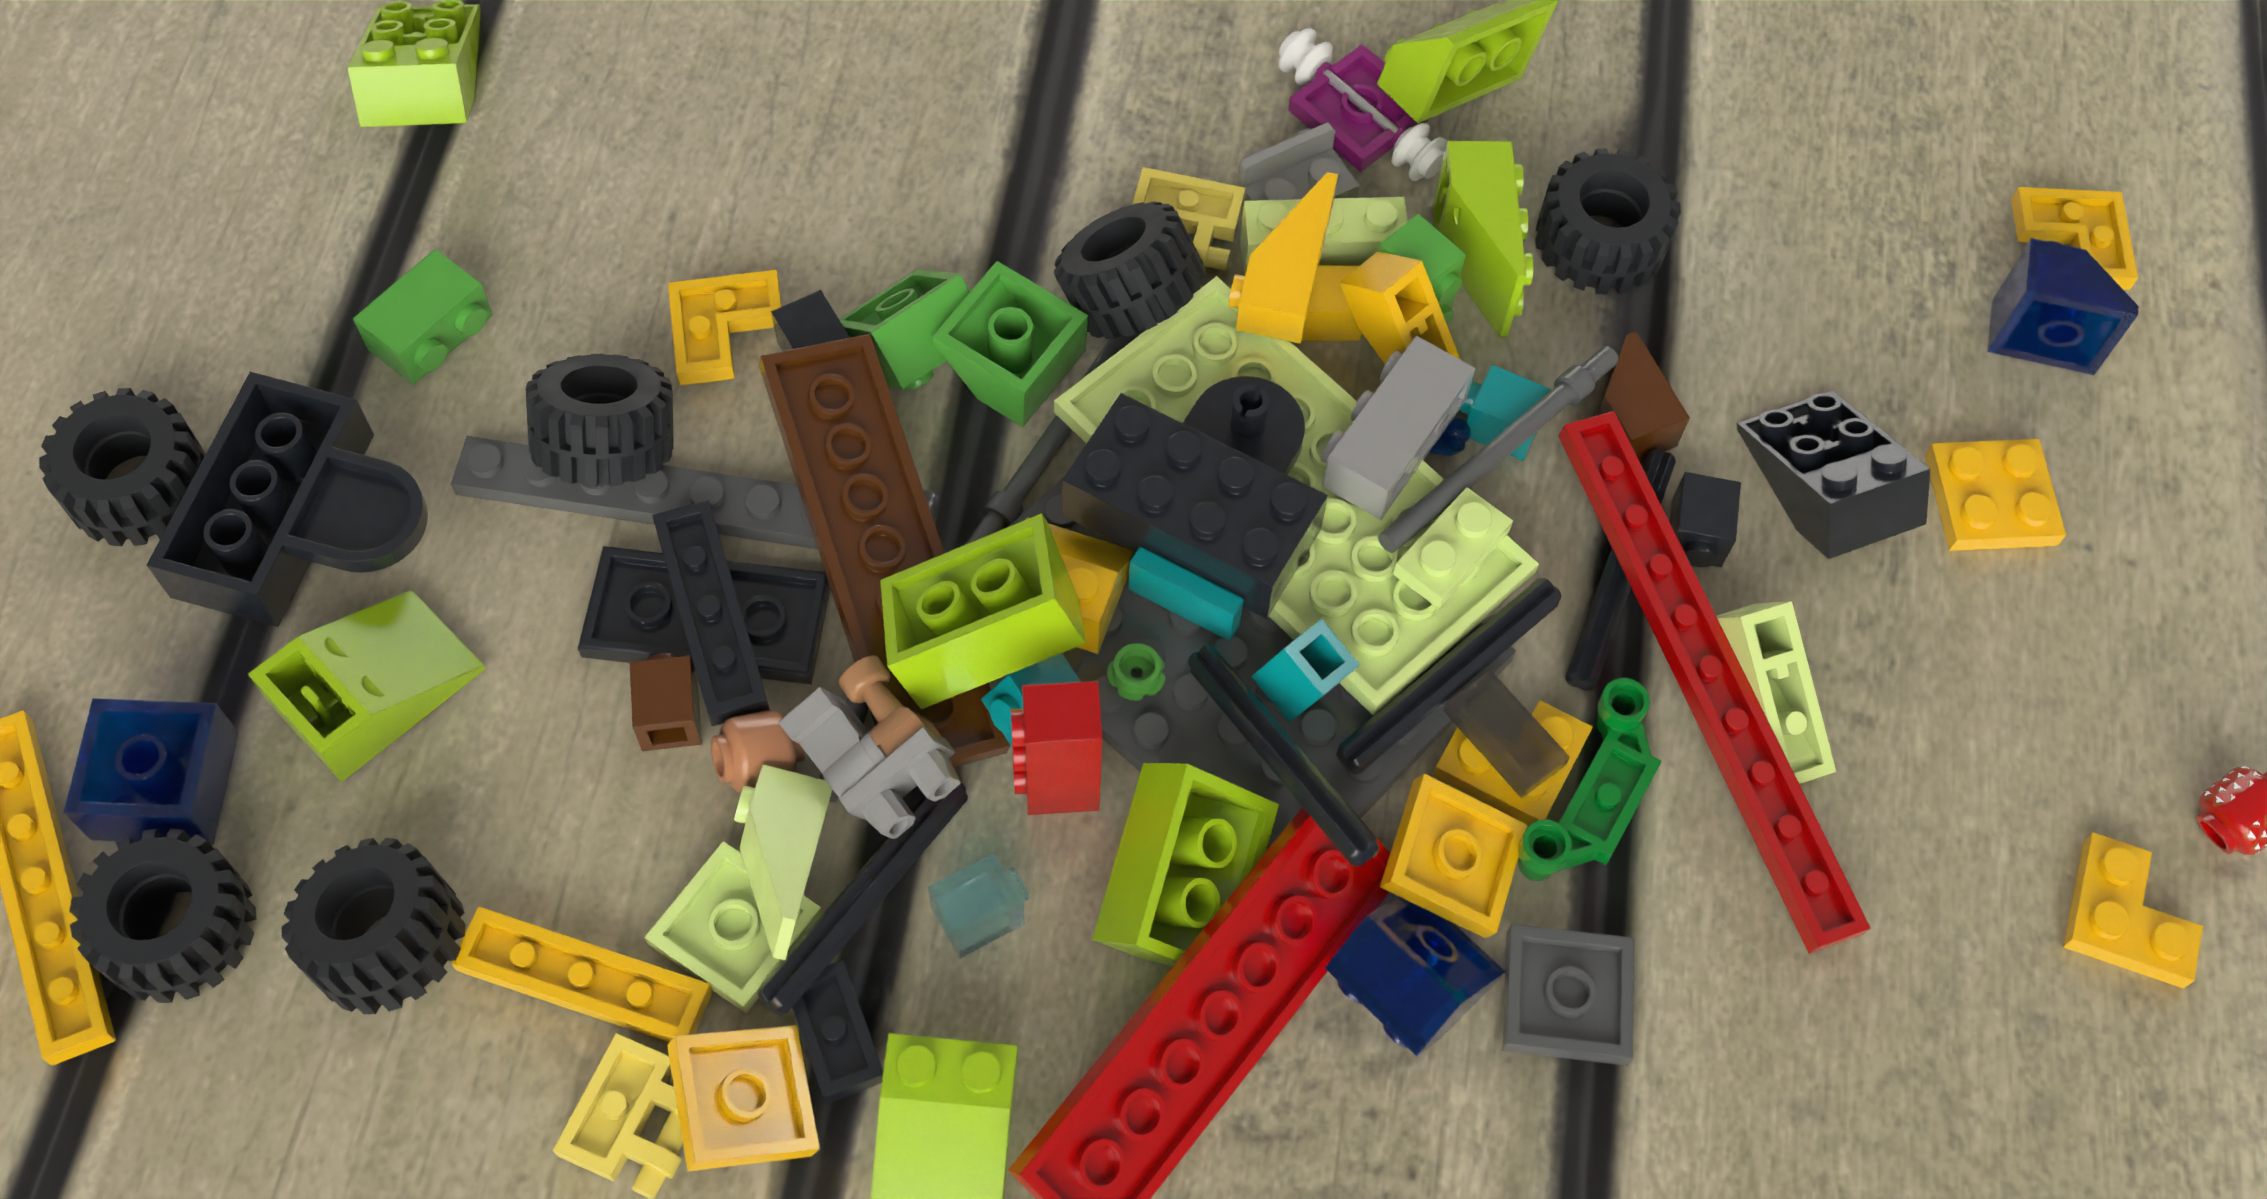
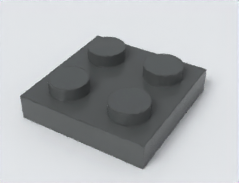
M1511 924L1507 931L1502 1051L1628 1065L1633 1059L1635 938Z

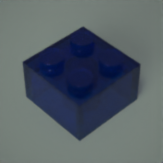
M92 698L63 813L90 840L119 841L129 836L134 842L142 840V831L157 829L166 837L170 828L184 830L190 838L197 834L206 839L211 845H214L239 733L216 703Z

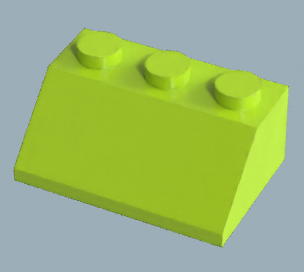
M1509 0L1498 2L1478 11H1469L1463 17L1446 24H1437L1428 31L1411 38H1402L1396 41L1387 51L1384 58L1386 63L1377 85L1411 118L1420 123L1518 81L1522 78L1559 0Z
M1042 513L880 580L887 667L920 709L1086 644L1079 599L1048 522Z
M1143 763L1092 940L1135 957L1173 967L1265 854L1279 804L1190 764Z

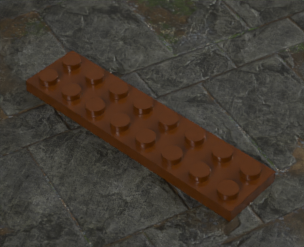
M866 334L760 356L759 368L854 663L871 655L879 657L891 675L890 682L887 685L888 690L904 707L930 720L940 736L946 738L956 753L949 758L953 767L1006 754L1010 744L1004 734L994 725L989 711L981 700L991 691L989 682L920 709L887 667L880 580L940 556L945 552L871 335ZM871 712L874 725L876 726L878 722Z

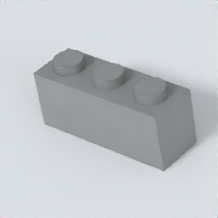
M1417 335L1404 353L1397 350L1394 351L1381 372V385L1375 393L1366 390L1355 405L1350 418L1354 422L1345 434L1339 430L1336 431L1328 441L1321 456V461L1326 463L1322 487L1382 520L1467 399L1476 368Z

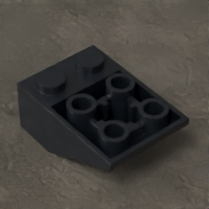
M1833 390L1814 394L1808 399L1779 409L1767 410L1759 416L1737 423V430L1796 531L1827 559L1927 524L1930 468Z

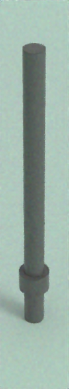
M1141 332L1128 337L1121 336L1116 339H1109L1083 378L1137 338ZM1057 415L1004 490L996 491L982 510L984 518L966 544L1005 529L1019 518L1023 512L1021 503L1072 432V429Z
M1604 346L1581 366L1573 365L1555 379L1554 388L1381 532L1378 535L1380 545L1387 552L1394 553L1450 506L1466 487L1470 489L1568 405H1578L1594 391V383L1618 363L1619 359L1616 352L1612 348Z

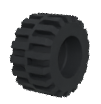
M1607 148L1595 149L1593 156L1588 155L1585 151L1576 154L1572 163L1565 161L1558 167L1556 175H1552L1548 184L1535 229L1537 231L1535 239L1537 249L1544 250L1541 259L1547 267H1556L1555 276L1562 281L1568 278L1575 281L1574 288L1584 291L1587 286L1595 288L1596 294L1607 295L1609 289L1613 288L1618 294L1629 292L1632 284L1641 287L1648 282L1650 275H1656L1666 256L1681 213L1680 203L1675 201L1678 194L1674 184H1665L1667 175L1660 168L1653 170L1649 167L1651 161L1642 156L1638 160L1629 157V151L1618 149L1617 154H1609ZM1590 216L1608 217L1619 222L1624 227L1605 226L1596 222Z
M1156 201L1149 203L1141 202L1122 207L1093 221L1078 232L1063 247L1062 253L1056 258L1054 264L1056 267L1054 269L1055 278L1070 305L1088 315L1087 332L1093 337H1105V339L1135 335L1169 319L1190 302L1194 297L1193 294L1203 284L1202 278L1205 276L1203 262L1178 212L1175 211L1173 206L1169 204L1162 205L1161 202Z
M617 354L577 355L567 357L566 360L554 361L548 364L546 369L538 370L532 375V380L527 382L526 409L529 454H531V460L535 466L542 467V472L551 477H561V481L571 484L581 483L585 484V486L598 487V485L616 486L623 485L624 482H636L645 479L646 474L657 473L663 468V463H667L671 459L672 450L674 449L672 384L669 378L664 377L663 371L657 367L649 366L648 362Z
M118 388L116 395L109 396L106 391L93 394L94 400L85 405L80 400L70 407L73 411L71 415L67 418L58 417L52 424L56 433L45 436L41 447L47 454L39 457V468L45 475L42 479L47 489L79 530L83 529L88 537L98 542L105 538L109 545L122 547L126 539H130L134 546L147 544L148 537L157 535L161 539L206 455L202 446L175 406L165 398L159 401L153 392L142 390L136 396L131 388ZM138 456H147L142 464L129 474L106 480L111 471L122 462Z
M170 828L166 837L157 829L142 831V840L134 842L127 836L115 842L119 850L111 856H108L105 852L100 853L93 860L98 866L96 871L92 875L83 873L77 883V886L83 891L82 897L71 898L69 912L78 920L69 925L72 937L81 944L77 949L82 956L121 991L124 989L132 997L143 1001L150 995L158 1003H172L175 992H178L188 1000L200 995V985L207 982L214 988L225 979L221 976L220 972L227 965L234 969L237 968L244 958L237 951L239 946L251 945L254 931L246 923L256 920V907L248 899L252 896L248 884L217 848L214 849L206 839L197 834L190 838L184 830ZM179 892H192L189 910L183 920L173 930L155 939L138 940L139 925L151 906L168 895Z
M374 838L360 840L357 848L351 849L346 845L336 850L334 858L328 862L322 859L312 867L315 871L308 880L301 879L294 889L298 894L296 900L287 902L284 915L289 921L281 926L282 939L288 944L284 948L286 953L297 967L332 1002L335 1001L342 1009L350 1012L358 1008L363 1014H376L382 1005L390 1012L402 1008L403 1000L410 996L416 1001L427 993L424 987L432 980L439 983L447 974L444 968L447 961L456 960L461 950L455 941L465 936L466 924L460 918L465 912L461 901L455 896L456 893L417 848L409 843L403 846L398 839L385 838L380 844ZM384 917V919L375 928H373L371 931L365 934V932L375 922Z

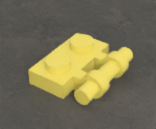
M1143 167L1132 204L1156 201L1161 202L1162 205L1169 204L1173 206L1175 211L1178 212L1187 232L1195 234L1193 244L1203 262L1205 270L1206 267L1227 270L1231 250L1211 246L1213 238L1234 242L1246 188Z
M616 1033L553 1149L555 1154L564 1160L614 1182L617 1180L627 1159L633 1160L643 1167L631 1189L647 1198L655 1199L665 1178L673 1179L682 1161L677 1156L683 1141L675 1091L673 1086L667 1084L672 1075L669 1056ZM656 1105L669 1111L670 1115L654 1144L639 1136Z

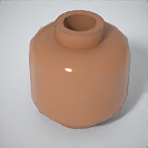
M766 710L726 719L721 726L719 735H715L711 739L713 766L721 783L728 782L733 790L741 793L744 785L756 787L763 764L791 772L796 771V763L804 761L805 750L799 743L791 740L778 723L784 718L781 713L774 710Z

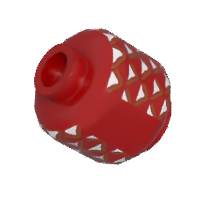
M2247 766L2234 768L2200 794L2198 806L2201 813L2196 816V821L2205 835L2223 852L2231 854L2237 851L2243 855H2255L2267 847V772L2262 774Z

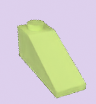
M1792 601L1756 603L1716 615L1799 784L1837 772Z
M763 764L756 787L743 786L734 821L745 824L740 851L773 958L786 960L832 789L826 780Z

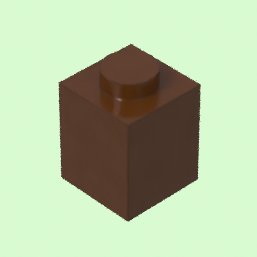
M660 653L648 657L645 661L629 662L632 726L642 752L702 745L698 679L690 656L679 657L671 653Z

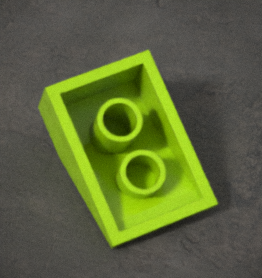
M888 1034L879 1101L871 1199H1004L1019 1069L1018 1045Z

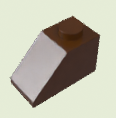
M1637 331L1627 334L1618 356L1619 361L1614 366L1597 415L1615 411L1640 461L1645 459L1650 449L1658 448L1664 452L1677 447L1690 417Z

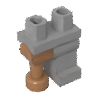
M871 655L852 664L839 679V686L851 702L858 704L866 702L878 724L869 732L845 699L821 687L815 690L778 723L791 740L799 743L849 814L867 820L882 835L895 839L912 826L916 819L913 812L902 799L918 785L926 798L935 802L954 790L960 784V780L949 760L956 753L946 738L940 736L930 720L904 707L888 690L887 685L890 682L891 675L879 657Z

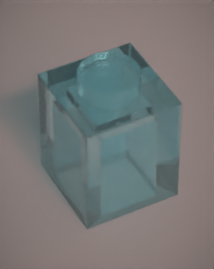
M994 852L928 887L931 909L959 959L1025 924L1023 902L1029 899L1027 889L1016 869L1012 866L1004 870Z

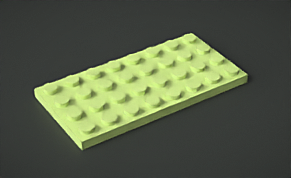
M1215 277L1194 293V297L1190 302L1179 309L1176 314L1161 323H1157V326L1144 331L1055 399L1054 413L1087 444L1120 393L1183 423L1199 397L1212 385L1228 378L1238 376L1259 377L1272 381L1287 390L1299 404L1305 421L1302 450L1288 476L1327 494L1328 499L1321 531L1269 617L1293 640L1320 619H1323L1360 664L1339 684L1374 716L1535 575L1539 563L1506 535L1440 609L1394 576V568L1399 559L1443 512L1394 553L1387 552L1380 545L1378 535L1445 479L1426 462L1422 461L1382 520L1322 487L1326 463L1321 461L1322 453L1336 431L1339 430L1345 434L1354 422L1350 418L1357 401L1290 341L1237 331L1238 309L1228 307L1231 288L1218 277Z

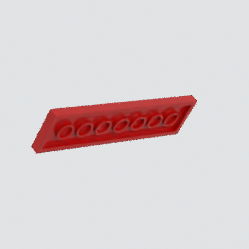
M1302 807L1008 1171L1035 1199H1151L1388 895L1389 891L1381 888L1380 885L1390 852L1377 838L1379 852L1374 858L1369 859L1362 866L1351 865Z

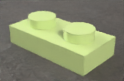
M1466 487L1399 559L1395 565L1393 575L1440 609L1509 533L1513 520Z

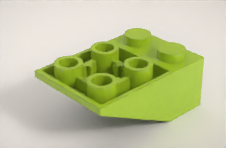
M441 0L432 6L412 7V4L409 2L394 1L376 9L347 67L360 127L467 123L475 102L481 12L479 4L464 5L461 0Z
M1447 141L1432 204L1434 227L1466 254L1460 275L1462 286L1499 337H1508L1514 316L1522 315L1524 303L1523 286L1531 285L1533 279V256L1531 252H1524L1523 240H1526L1528 234V210L1526 207H1519L1518 196H1521L1523 190V166L1521 163H1514L1512 141Z
M410 590L297 636L248 673V675L270 706L342 783L486 668L435 613Z

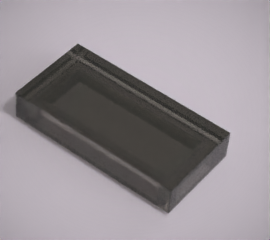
M1491 670L1445 703L1444 713L1521 799L1567 765L1570 756Z

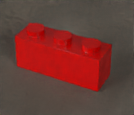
M1098 681L1022 685L1023 708L1011 709L1015 795L1027 794L1028 815L1099 811L1102 727Z

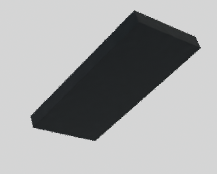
M603 546L578 645V651L582 658L629 663L645 661L648 657L655 654L671 653L679 657L690 656L694 667L663 553ZM727 561L761 679L812 685L831 590L826 573Z

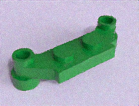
M1619 678L1611 681L1605 687L1598 701L1599 714L1596 719V725L1602 734L1603 743L1559 823L1552 820H1539L1529 825L1525 830L1519 843L1520 857L1518 866L1521 873L1529 880L1543 881L1554 873L1592 860H1597L1606 865L1662 762L1653 757L1649 749L1642 721L1649 709L1650 698L1646 689L1637 681ZM1536 853L1543 855L1545 858L1539 857Z

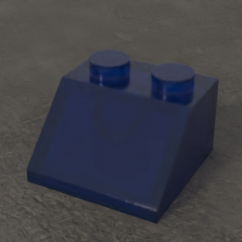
M2031 238L1992 300L1987 352L2095 375L2138 316L2139 306L2087 250L2062 245L2054 241Z
M1397 897L1368 914L1325 967L1337 980L1340 990L1346 997L1366 1007L1383 1024L1385 1033L1392 1041L1401 1047L1408 1048L1416 1056L1440 1040L1505 973L1503 968L1453 922L1401 897Z

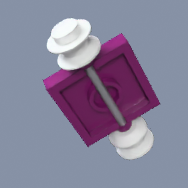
M1307 28L1301 32L1295 31L1284 40L1279 49V55L1281 56L1279 68L1283 72H1290L1296 69L1295 82L1300 86H1304L1290 97L1288 111L1309 129L1330 123L1335 130L1333 149L1358 171L1362 172L1392 148V164L1395 167H1401L1408 163L1411 166L1408 176L1412 181L1420 180L1423 177L1430 179L1440 171L1447 140L1443 137H1438L1430 141L1428 139L1430 126L1426 123L1430 119L1417 123L1377 85L1385 66L1384 61L1361 44L1332 66L1330 64L1333 53L1332 44L1322 42L1316 46L1317 33L1312 28Z

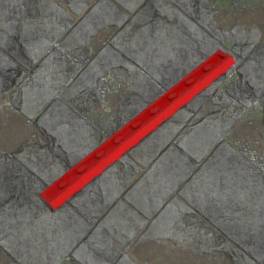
M1615 411L1565 424L1558 437L1808 953L1811 954L1863 935L1871 927Z

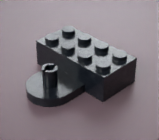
M250 372L146 566L172 599L279 627L311 562L357 573L374 572L390 567L409 555L420 542L427 526L428 509L418 484L405 469L394 463L365 455L374 437V433L357 399Z
M1238 376L1222 380L1209 387L1196 401L1183 423L1120 393L1062 479V515L1134 552H1137L1139 547H1145L1241 596L1244 599V608L1267 619L1321 531L1328 495L1288 476L1302 450L1305 433L1304 416L1294 397L1283 387L1272 381L1253 376Z

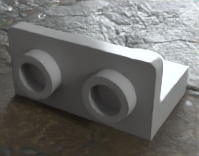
M1325 123L1313 129H1303L1290 139L1275 146L1253 151L1240 162L1237 186L1246 188L1244 201L1303 199L1327 172L1338 174L1334 198H1357L1360 185L1333 150L1335 130L1330 123Z

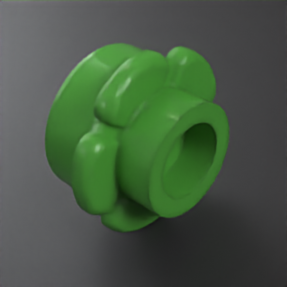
M1141 643L1126 645L1117 652L1114 661L1108 665V682L1111 686L1118 688V694L1128 700L1138 701L1147 694L1154 696L1162 689L1165 683V675L1162 674L1164 662L1160 655L1148 645ZM1133 670H1140L1142 676L1135 678L1131 675V672Z

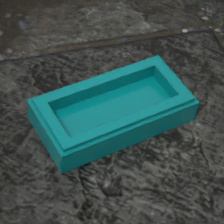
M1139 547L1130 561L1128 589L1231 641L1240 626L1244 599L1145 547Z

